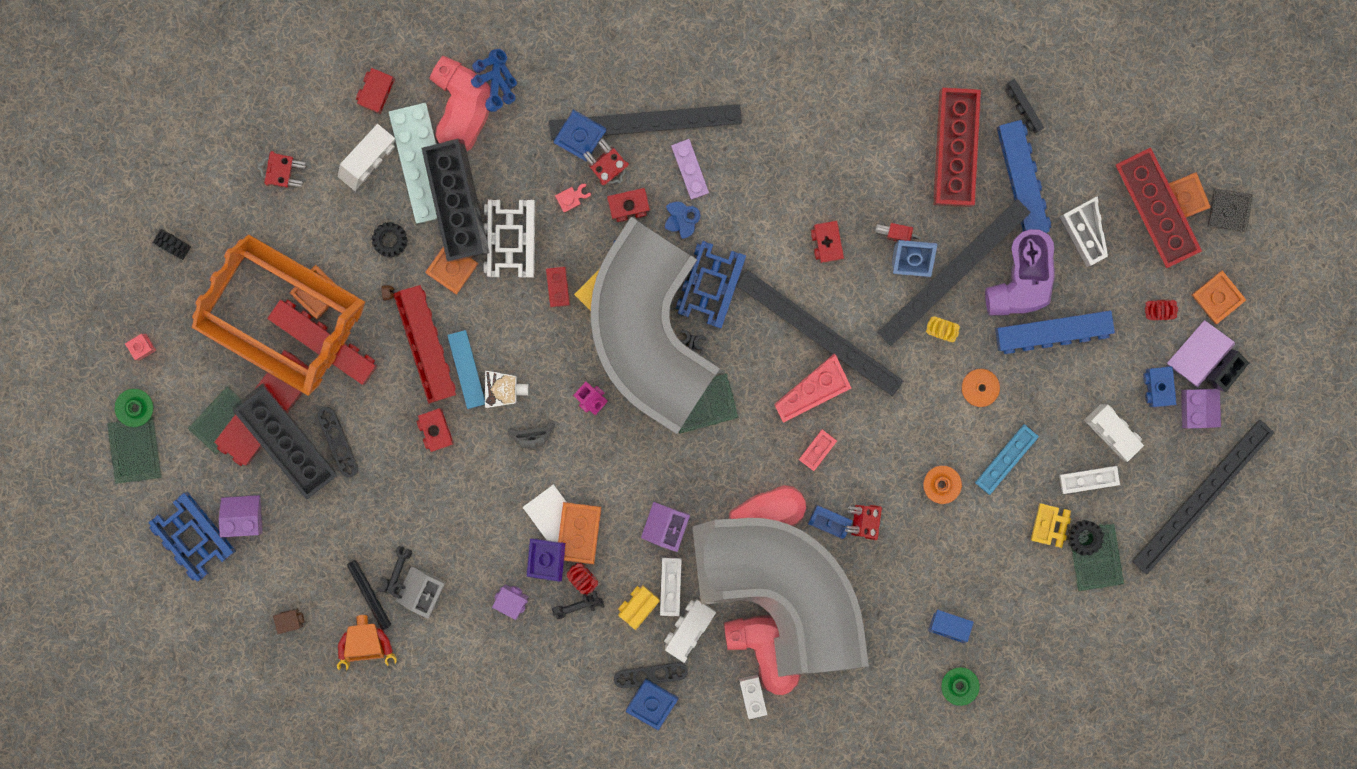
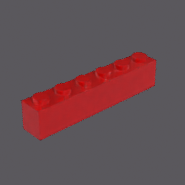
M421 285L394 293L397 308L428 404L455 396V384L451 381L449 375V365L445 362L444 350L442 345L439 344L438 331L431 319L432 312L427 306L425 291Z
M280 300L267 319L320 355L324 340L331 335L327 331L328 327L320 321L318 323L312 321L311 318L313 316L306 311L300 312L295 309L297 305L290 300ZM352 343L349 346L347 344L341 345L335 354L337 357L332 364L360 384L365 385L377 368V365L374 364L376 360L367 354L363 356L358 353L360 349Z

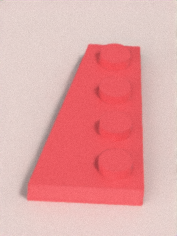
M833 354L774 404L783 423L851 389L837 356Z

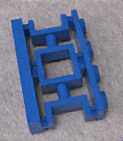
M702 241L701 245L697 244L694 255H697V262L690 271L689 281L685 280L681 290L685 292L683 299H678L675 309L679 310V315L689 317L691 309L709 314L707 324L721 329L746 255L731 251L729 259L710 254L713 244ZM704 248L708 249L705 257L714 260L712 268L709 270L701 267L700 273L697 274L696 270ZM734 258L736 262L729 283L726 284L727 275L718 273L721 262L731 265ZM704 273L722 278L716 296L698 290ZM691 285H695L693 293L702 296L699 306L689 303L687 311L683 310ZM720 295H724L717 318L713 320L715 312L706 309L708 300L719 301Z
M185 492L173 502L178 508L176 513L167 520L161 514H158L148 523L151 525L149 528L156 536L159 535L163 540V546L168 551L171 550L174 553L176 562L181 566L184 565L188 570L186 571L187 575L193 581L196 580L198 582L209 574L203 565L214 556H217L223 562L235 553L236 550L225 537H220L219 529L192 496ZM188 510L195 519H191L187 524H184L178 516ZM173 522L179 530L170 537L163 528ZM190 526L203 539L191 550L179 537ZM212 539L219 548L209 554L203 546ZM197 551L203 560L194 566L187 557H190Z

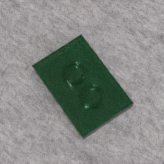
M228 386L188 428L216 455L220 451L217 449L218 445L214 442L235 416L232 407L242 400Z

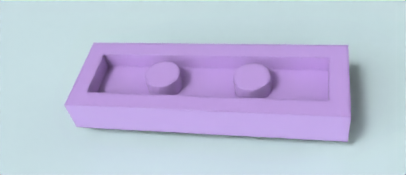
M687 139L671 145L690 199L709 194L690 140Z

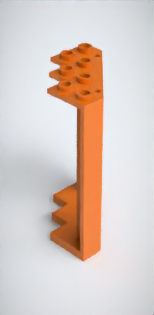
M247 235L244 239H240L233 248H229L226 251L224 265L210 277V288L204 295H200L195 303L197 305L196 311L192 316V328L309 396L322 382L323 379L321 378L325 374L326 369L331 367L337 357L335 354L340 349V346L345 344L351 334L350 330L354 323L360 319L365 301L251 235ZM244 257L342 313L338 317L335 331L324 340L320 355L309 365L308 370L211 314L212 309Z

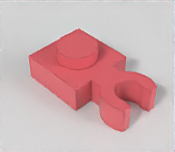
M581 184L575 192L570 187L555 195L564 213L581 205L580 198L587 199L591 196V193L586 195L581 193L586 184Z

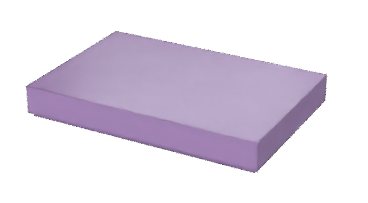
M1204 320L1168 361L1167 365L1169 367L1173 366V370L1198 388L1233 348L1235 342Z

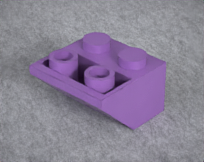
M653 502L641 538L678 552L690 514Z

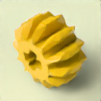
M933 316L928 321L926 332L931 336L955 342L959 335L960 326Z

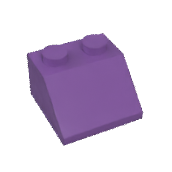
M1181 390L1182 428L1221 427L1220 390Z
M260 495L221 498L219 512L220 537L250 536L263 533Z

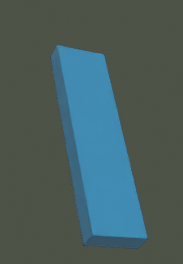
M464 330L447 335L467 409L485 405V397L467 331Z
M1023 424L974 483L990 495L1039 436Z

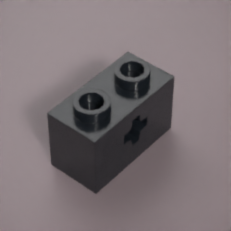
M1231 349L1205 380L1211 387L1227 392L1249 365V362L1239 351Z

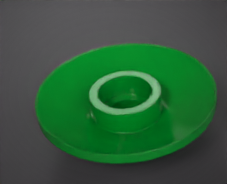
M128 389L118 396L114 409L116 417L122 424L129 427H139L150 420L154 407L152 399L146 392L140 389ZM135 404L139 406L136 412L133 411V405Z
M957 667L948 671L941 683V690L945 699L957 706H964L973 702L980 689L977 676L971 670L964 667ZM958 682L963 684L961 689L956 688Z

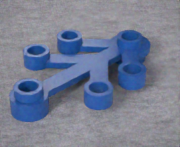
M501 49L492 50L489 53V58L484 60L478 59L472 65L477 73H481L487 66L493 65L492 71L483 75H475L471 79V84L475 88H479L485 82L491 80L490 97L486 99L485 103L486 109L490 112L499 110L503 106V101L509 105L516 99L510 89L517 85V81L506 67L507 55ZM500 71L502 72V74H503L504 77L506 78L505 80L502 78V76H501V74H500ZM499 87L504 93L502 99L498 96Z

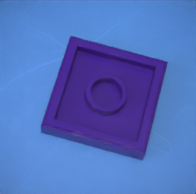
M531 538L526 577L562 581L566 543Z

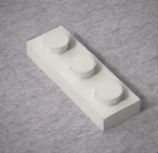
M1117 466L1059 475L1062 494L1120 485Z
M662 557L660 616H679L681 558Z

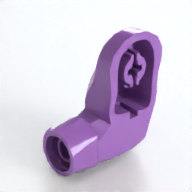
M1030 229L1022 232L1014 239L1012 245V282L1007 285L1003 283L985 288V301L989 316L1028 313L1050 304L1055 278L1054 242L1047 233L1041 230Z

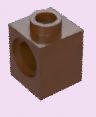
M298 608L273 615L277 634L300 629L303 627L302 623H305L304 615L302 612H299Z

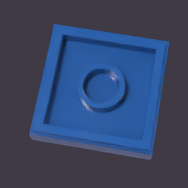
M573 109L553 143L587 162L583 154L585 153L588 156L587 151L592 154L606 132V128Z
M645 678L626 708V713L659 730L678 701V697Z

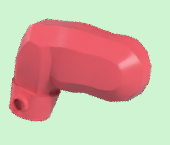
M446 56L440 58L430 75L432 82L451 94L445 113L436 126L435 137L438 143L454 139L464 140L466 151H469L474 146L477 136L488 118L489 111L486 109L485 103L486 99L490 97L491 86L485 82L481 87L475 88L471 84V79L477 74L462 66V63Z
M783 485L751 497L731 510L729 519L765 518L795 526L803 520L806 512V501L802 493L795 487Z
M771 615L754 616L747 619L740 618L724 622L727 650L754 649L759 663V681L764 689L776 695H784L791 692L798 685L801 675L778 677L774 638L779 637V631Z

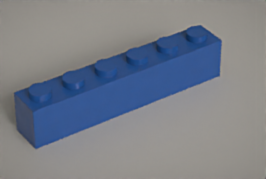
M1022 120L1000 125L997 127V132L1014 199H1018L1031 212L1021 222L1022 231L1032 229L1048 233L1050 232L1051 221L1045 214V209H1047L1045 199H1041L1040 191H1042L1040 180H1037L1035 175L1037 166L1035 161L1031 159L1032 147L1030 142L1027 143L1025 136L1028 135L1027 127L1025 124H1022Z
M1112 311L995 328L998 351H1003L1004 354L1015 353L1017 348H1022L1023 351L1034 350L1036 345H1041V348L1053 347L1055 342H1060V345L1072 344V340L1079 339V343L1091 341L1090 337L1098 336V340L1110 338L1109 334L1115 333Z

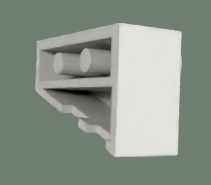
M377 124L342 161L339 167L338 178L356 191L369 177L373 169H376L381 164L382 158L393 151L395 148V138Z
M1098 197L1092 198L1059 216L1086 267L1108 257L1101 224V214L1099 213Z
M1100 404L1084 420L1123 461L1128 462L1144 446L1141 443L1142 438L1137 433L1132 432L1128 428L1129 425L1122 418H1119L1108 404Z
M697 598L695 601L691 600L685 608L688 612L684 618L682 616L679 617L675 623L676 630L674 633L669 632L664 640L666 643L665 651L684 663L692 648L697 644V640L704 633L716 614V610L707 604L701 605V600Z

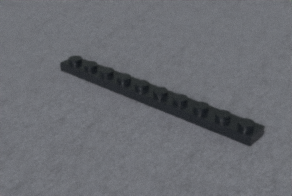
M740 104L588 117L606 128L603 136L742 124ZM567 119L549 120L551 140L555 139Z
M1016 199L877 333L892 346L1031 212Z
M747 270L736 285L831 354H835L838 359L892 397L903 383V380L750 271Z
M1258 420L1131 562L1147 575L1275 432L1262 420Z

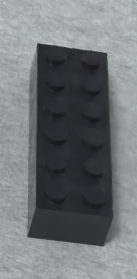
M454 139L421 148L447 262L489 254L464 140Z
M264 383L232 407L236 416L306 500L337 477L333 467Z

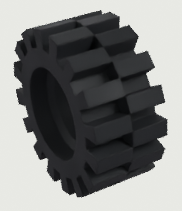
M385 222L382 225H378L376 230L374 229V234L371 238L373 240L372 245L379 254L385 257H394L403 253L405 247H407L408 238L401 226L393 222ZM388 232L394 233L397 237V242L393 247H386L383 244V236Z
M162 229L159 230L153 240L155 245L184 260L191 248L189 244Z
M1086 520L1078 521L1075 525L1071 526V530H1068L1069 536H1067V540H1069L1068 544L1073 551L1085 556L1099 552L1098 549H1101V545L1104 543V533H1102L1101 527L1094 522ZM1087 530L1092 533L1093 540L1089 545H1082L1079 542V534L1082 531Z

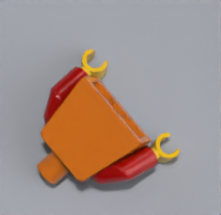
M367 615L357 616V626H349L347 632L343 634L338 643V659L340 661L337 664V669L340 670L341 663H344L347 671L352 661L384 658V655H386L385 664L389 666L388 658H393L396 664L397 657L392 653L390 640L383 630L377 628L375 624H368Z

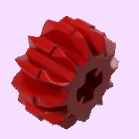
M1169 299L1147 301L1145 307L1146 318L1149 320H1172L1177 318V302Z
M578 562L573 565L566 574L569 581L581 594L588 595L598 586L596 577L582 563Z

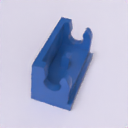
M816 505L808 524L844 539L848 533L845 529L849 530V528L845 527L851 526L853 521Z
M936 610L928 631L961 643L968 642L974 622Z

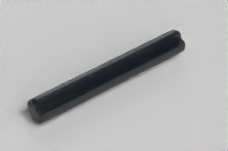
M356 560L349 562L347 567L382 630L389 628L391 623Z

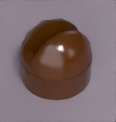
M383 285L381 288L383 301L393 299L394 293L391 292L395 291V288L391 285Z

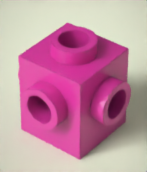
M587 382L573 395L580 402L579 407L586 413L590 410L594 415L608 402L603 397L605 393L597 385L593 388Z

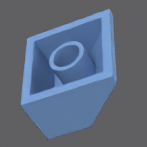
M898 240L894 246L892 257L893 274L931 277L937 243Z

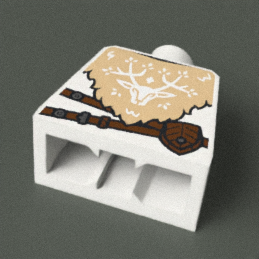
M485 371V408L517 403V395L528 396V384H517V376Z

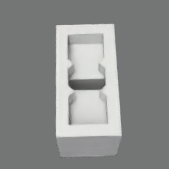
M758 675L740 678L739 681L748 719L767 715Z

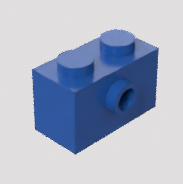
M1173 366L1146 369L1143 379L1144 384H1147L1148 392L1145 393L1146 403H1149V407L1177 405Z

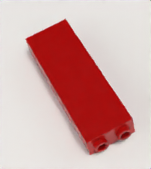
M284 350L281 355L307 370L309 369V366L289 351ZM268 372L256 386L257 388L264 383L287 413L303 394ZM236 414L214 442L218 445L217 449L224 454L229 453L233 456L232 460L240 466L249 465L262 448L261 444Z

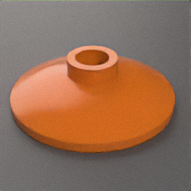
M976 369L969 372L962 382V394L966 401L973 406L985 407L992 404L1000 392V384L997 377L986 369ZM980 384H983L985 386V390L983 392L979 391L978 389Z
M937 466L926 474L923 488L930 500L938 504H947L959 496L962 481L959 474L953 468ZM940 481L945 482V486L943 488H940L938 486V483Z

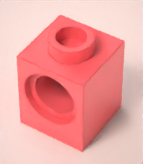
M140 334L125 343L134 360H142L157 351L147 334Z

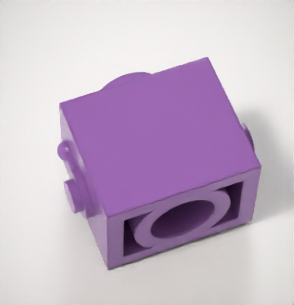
M505 584L500 588V592L496 593L494 597L496 601L492 608L516 620L520 613L525 611V604L528 603L527 599L529 596L523 594L520 588L516 586L510 587Z

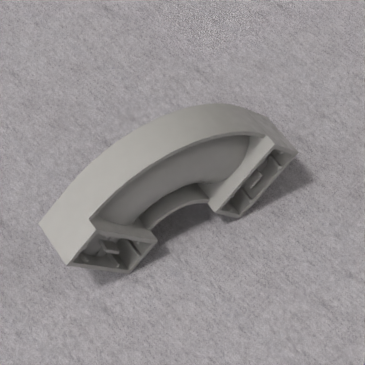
M631 217L606 255L596 277L591 302L593 340L603 368L620 393L642 412L678 434L694 406L720 369V367L683 344L674 333L670 321L672 300L696 264L697 259Z
M765 518L720 519L693 526L701 605L751 601L766 609L773 617L779 631V637L774 638L778 677L869 667L863 620L857 597L843 569L819 542L802 530L789 524Z

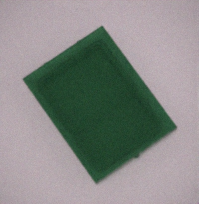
M727 373L715 376L682 425L679 434L739 418Z
M151 417L147 423L139 427H129L120 421L107 423L115 484L162 478L154 417Z
M1114 523L1099 525L1102 533H1104V543L1101 545L1102 548L1098 549L1099 552L1085 556L1072 550L1078 591L1102 589L1103 587L1124 584ZM1085 530L1079 534V542L1082 545H1089L1092 542L1093 536L1090 531Z

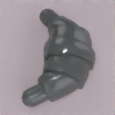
M550 422L546 427L542 426V428L523 431L509 428L508 434L512 436L513 440L521 448L535 450L537 447L545 445L555 425Z

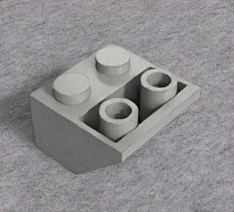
M411 566L403 583L406 588H401L398 594L402 596V599L396 598L395 601L410 611L429 619L447 581Z

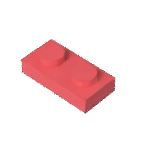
M821 429L798 460L815 471L837 440Z

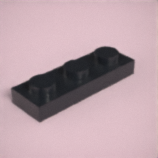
M1016 79L1008 82L1005 89L1006 93L1011 99L1014 98L1017 103L1015 105L1016 110L1020 115H1024L1027 120L1025 124L1028 130L1036 134L1044 129Z

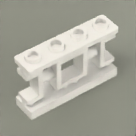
M488 200V204L484 205V215L488 216V223H484L485 235H488L487 243L490 253L487 254V262H484V273H487V277H500V268H518L519 278H534L535 200H519V210H501L500 200ZM493 206H496V214H506V225H496V233H493ZM524 207H526V233H523V225H513L514 214H523ZM500 230H519V248H500ZM493 245H495V252L505 253V263H495V271H492ZM523 245H526V271H523V264H513V253H523Z

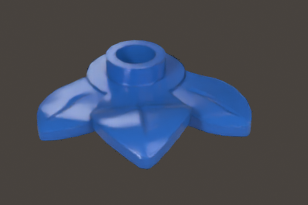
M682 202L668 204L666 208L671 216L665 223V229L680 231L682 239L691 236L694 232L695 224L700 220V211L694 206L687 207ZM689 212L694 213L695 217L693 219L687 217Z

